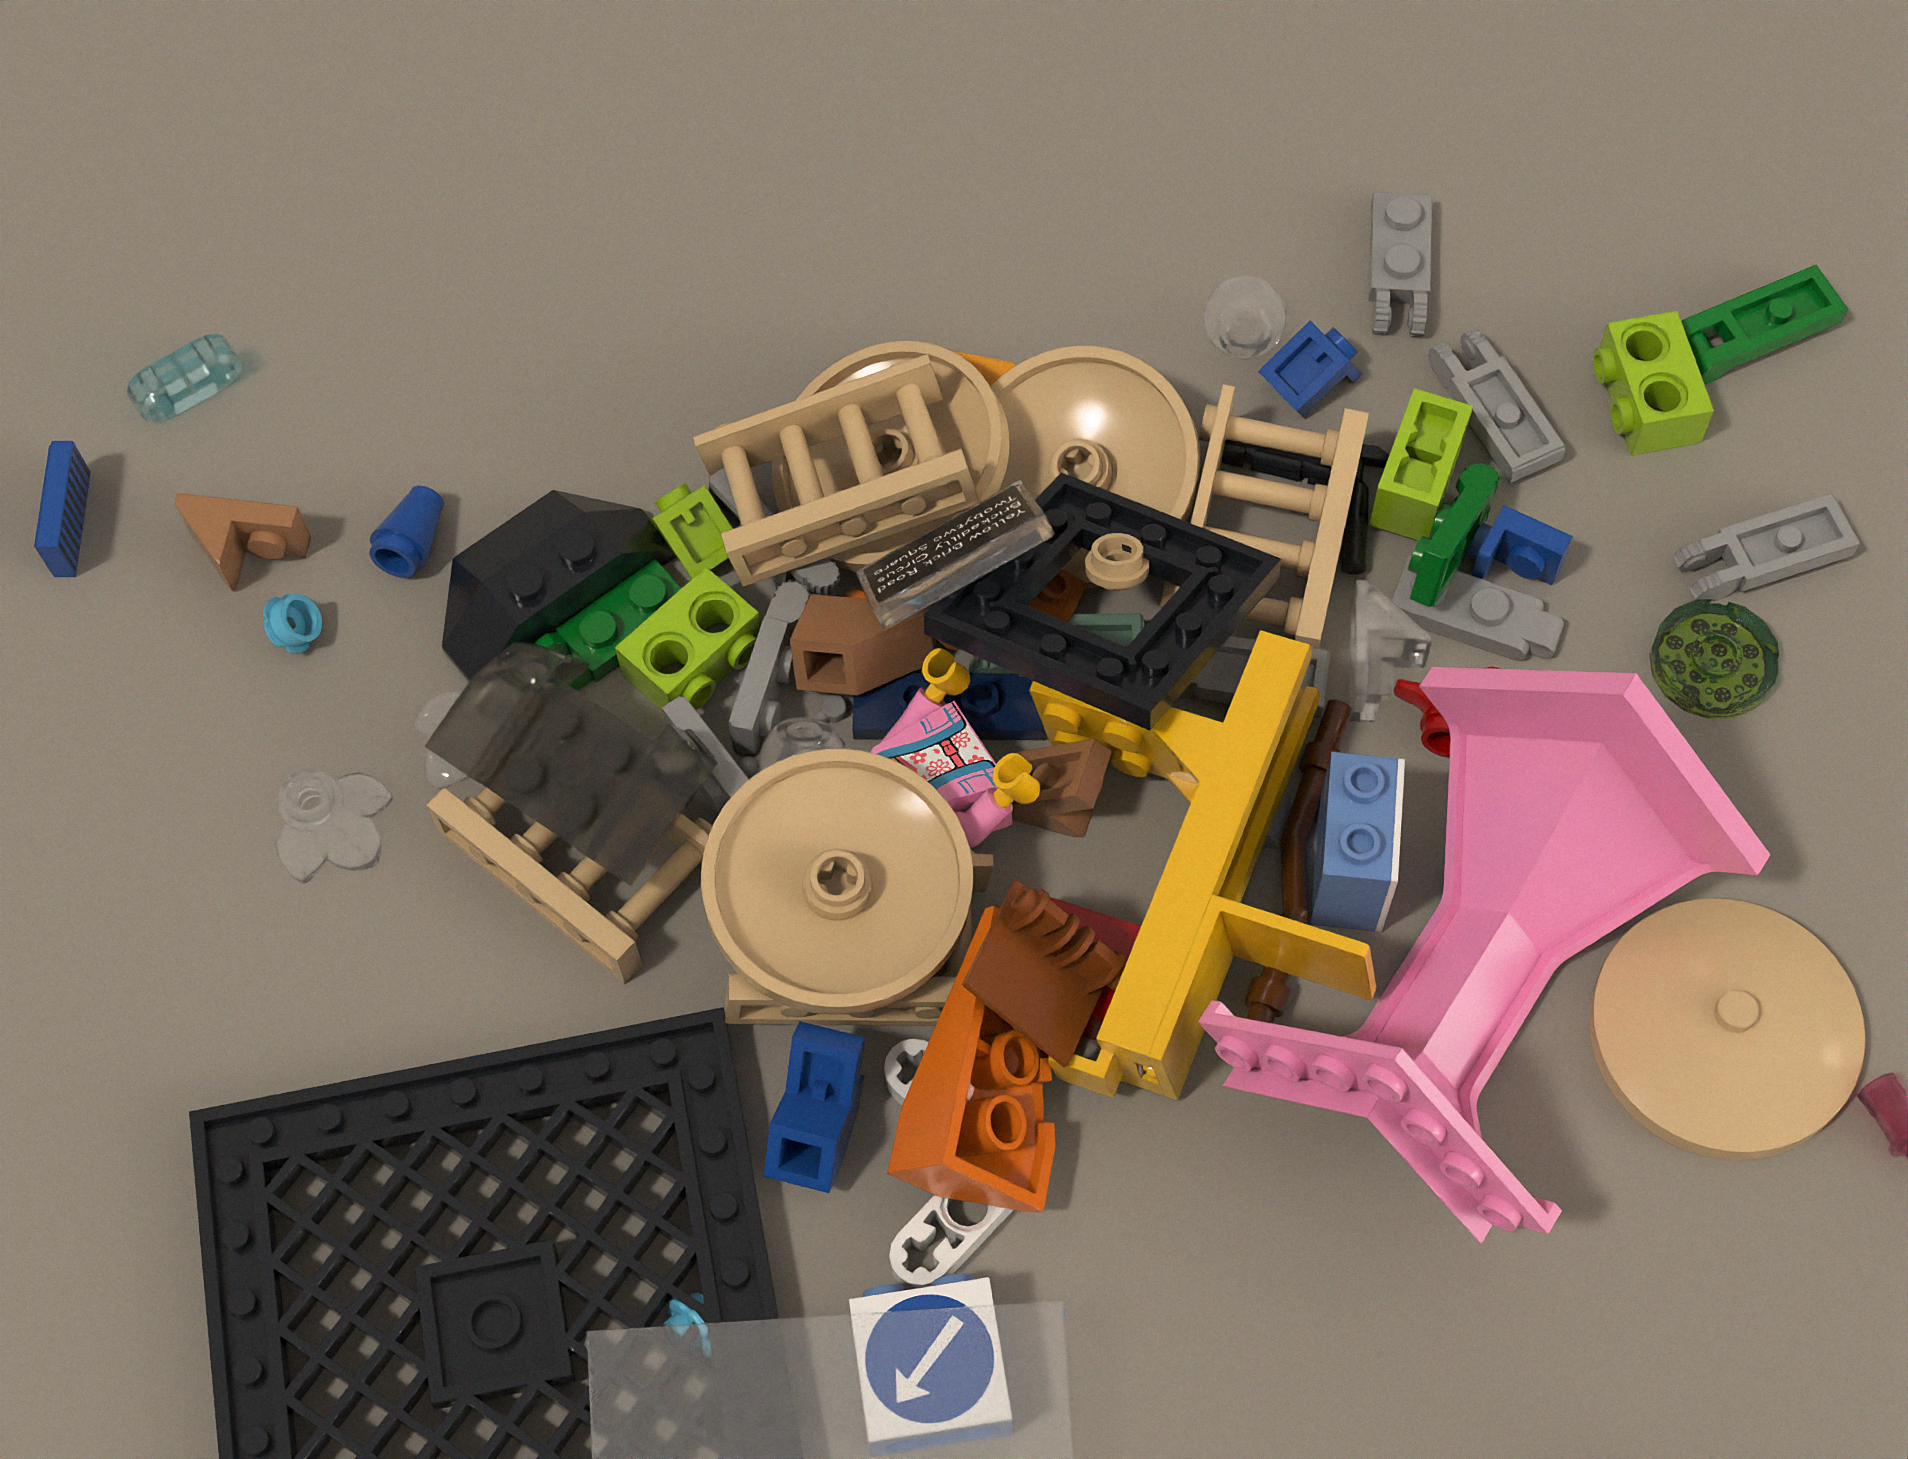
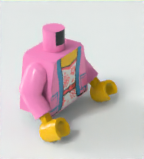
M937 648L926 656L922 666L923 676L931 684L927 689L920 688L900 719L883 740L872 748L870 753L884 756L910 768L937 789L958 817L969 847L974 848L992 831L1013 825L1012 802L1015 800L1020 804H1029L1035 801L1040 793V784L1038 780L1030 775L1032 764L1017 753H1009L1003 756L996 764L955 701L948 704L943 701L946 694L955 696L964 692L970 684V674L967 668L955 662L954 655L943 648Z

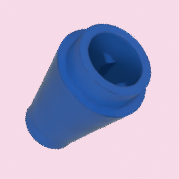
M418 485L412 487L409 494L402 499L370 536L372 547L370 548L369 555L378 568L390 575L407 578L412 576L416 570L426 566L441 511L444 507V501L436 491L426 486Z

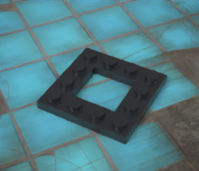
M1060 473L1029 505L1035 515L1001 534L924 614V634L1150 731L1280 578L1281 558L1072 476ZM1111 533H1123L1137 538L1143 546V558L1149 560L1148 574L1180 587L1128 647L1028 607L1031 601L1081 548L1090 551L1095 540ZM1122 544V550L1131 553L1132 548Z

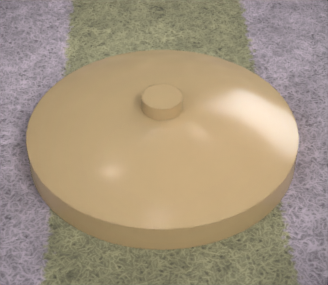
M892 341L858 350L835 362L820 373L796 399L798 400L889 368L897 362L909 361L928 354L943 400L926 405L943 455L962 449L980 504L999 493L1007 469L1010 448L1008 424L1003 407L983 375L968 360L945 347L921 341ZM903 414L867 426L884 476L919 464ZM844 435L809 447L824 497L860 484ZM786 456L773 459L772 486L779 511L783 512L800 506L801 504ZM979 504L830 556L831 562H836V567L864 573L863 570Z
M1069 346L1030 357L1007 371L991 385L1003 407L1009 430V458L999 493L1015 485L1027 504L1030 505L1060 473H1064L1187 522L1193 510L1201 481L1202 460L1198 433L1182 398L1167 379L1152 366L1130 354L1107 347ZM1081 548L1062 569L1079 578L1083 583H1087L1085 589L1100 587L1093 583L1085 573V558L1089 550Z
M823 749L797 754L770 765L750 778L732 795L722 808L708 835L701 867V889L706 919L715 943L724 958L747 983L773 1000L795 1009L829 1015L854 1014L878 1009L901 1000L924 985L942 968L953 953L966 926L972 899L973 864L970 847L958 817L944 797L926 779L910 768L878 754L851 749Z
M1721 898L1695 899L1676 903L1648 915L1627 931L1613 947L1599 972L1590 1000L1589 1034L1592 1050L1603 1079L1614 1097L1639 1124L1671 1145L1701 1156L1722 1160L1761 1159L1792 1150L1818 1134L1840 1111L1856 1086L1862 1069L1865 1054L1864 1019L1860 1002L1847 973L1829 949L1807 929L1781 913L1753 903Z

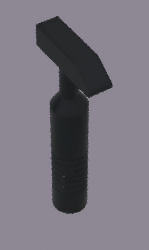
M1363 444L1343 534L1342 570L1351 575L1362 574L1367 568L1369 487L1363 481L1364 465L1385 468L1389 454L1379 446Z

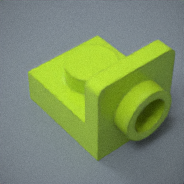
M686 482L655 501L661 512L650 518V521L659 530L691 580L705 567L711 570L729 558L721 533L733 528L705 485L691 492Z

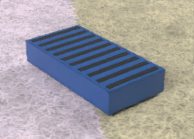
M52 441L51 445H49L34 543L35 549L54 577H76L91 474L73 441Z

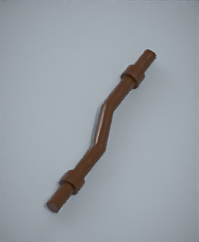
M1334 699L1327 702L1315 740L1308 742L1305 746L1299 764V770L1303 775L1281 836L1283 910L1281 916L1306 924L1309 916L1306 843L1319 808L1331 752L1341 753L1338 749L1352 710L1351 706L1347 703ZM1264 966L1261 976L1253 977L1245 999V1005L1249 1008L1246 1019L1273 1024L1275 1017L1283 1015L1290 994V989L1286 986L1288 973Z

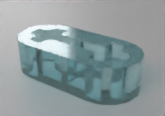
M219 334L205 335L135 374L128 384L127 395L141 417L147 422H164L231 385L241 373L243 368L242 360L224 336Z

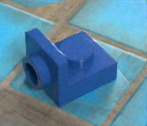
M1311 320L1258 371L1302 417L1345 376L1354 383L1362 375L1350 361L1358 351L1334 327L1324 335Z
M1504 505L1493 526L1482 522L1470 544L1467 556L1475 560L1471 575L1485 580L1494 561L1497 560L1507 565L1510 570L1521 577L1538 579L1552 586L1563 565L1573 536Z

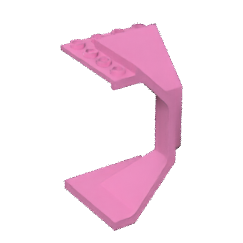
M1432 667L1419 687L1446 720L1451 739L1443 895L1434 914L1370 1015L1354 1033L1336 1036L1235 1017L1221 1001L1212 1000L1198 1023L1217 1042L1215 1051L1219 1057L1234 1067L1222 1086L1368 1118L1482 1244L1493 1225L1509 1232H1514L1517 1227L1549 1234L1562 1212L1555 1202L1532 1197L1482 1140L1476 1109L1477 1100L1482 1089L1554 971L1568 958L1700 875L1709 872H1727L1758 876L1770 853L1637 673Z

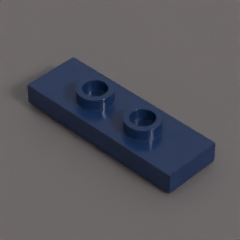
M909 673L858 696L853 695V739H883L900 719L920 688L927 689L931 684L925 679L923 673ZM969 673L970 684L964 692L955 696L946 694L943 698L946 704L955 701L980 740H1043V724L1029 691L1033 680L1019 677V674Z

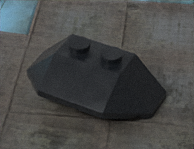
M552 490L452 559L442 640L443 652L476 692L481 695L521 667L519 665V659L522 657L521 654L531 644H535L539 638L547 633H556V628L653 559H656L663 567L675 559L676 556L659 530L655 528L648 515L641 508Z

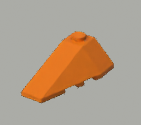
M996 906L985 908L902 1104L887 1174L938 1197L1039 1213L1044 1212L1056 1148L1055 1125L1053 1122H1045L1043 1083L1052 1081L1051 1066L1048 1058H1041V1049L962 986L1000 909Z

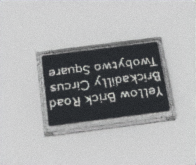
M1019 480L856 571V574L883 629H889L1053 537L1054 531L1041 508L1022 481Z

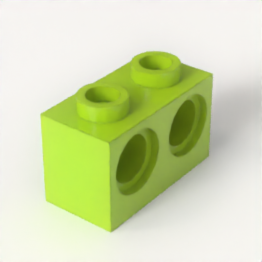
M1678 311L1607 323L1600 346L1593 352V369L1598 383L1606 384L1611 398V422L1615 432L1618 435H1624L1630 455L1700 444L1714 409ZM1651 407L1659 408V409L1663 410L1664 412H1660V411L1654 410V409H1652Z
M1413 389L1377 488L1369 526L1417 541L1422 536L1430 538L1432 525L1441 508L1464 442L1473 405L1420 389Z
M705 567L615 647L622 676L661 711L663 706L679 696H685L696 710L709 700L716 688V684L734 668L739 670L748 665L761 627L760 616L755 608L709 568ZM716 623L730 625L726 630L718 633L704 631L707 627ZM679 663L685 665L676 673L663 674L659 672L661 668L668 664Z

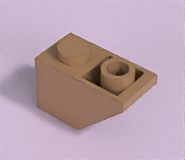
M810 594L790 638L796 689L858 696L922 668L926 656L934 649H937L936 639L924 634V614L932 607V604L885 600L878 603L874 599Z

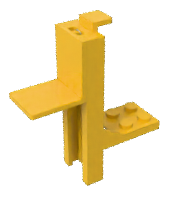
M1260 630L1224 722L1170 707L1149 731L1040 683L1032 682L1029 691L1052 746L1095 738L1112 751L1109 761H1111V764L1116 769L1134 777L1143 778L1148 773L1167 778L1190 804L1096 1039L1101 1048L1096 1061L1073 1054L1069 1065L1062 1067L1049 1056L1048 1062L1058 1079L1114 1098L1118 1085L1122 1081L1178 1101L1205 1031L1198 1021L1210 1002L1217 1000L1234 956L1367 1000L1373 999L1377 986L1370 946L1368 944L1241 903L1320 701L1317 688L1306 685L1304 690L1300 689L1312 658L1310 644Z

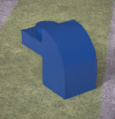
M799 1021L791 1041L786 1089L770 1122L763 1177L830 1193L844 1159L859 1107L865 1076L860 1074L865 1037Z

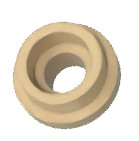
M1123 533L1106 534L1095 540L1092 549L1088 552L1085 558V573L1098 586L1111 591H1123L1140 584L1146 579L1149 573V560L1143 558V546L1137 538ZM1122 544L1131 547V553L1122 550Z

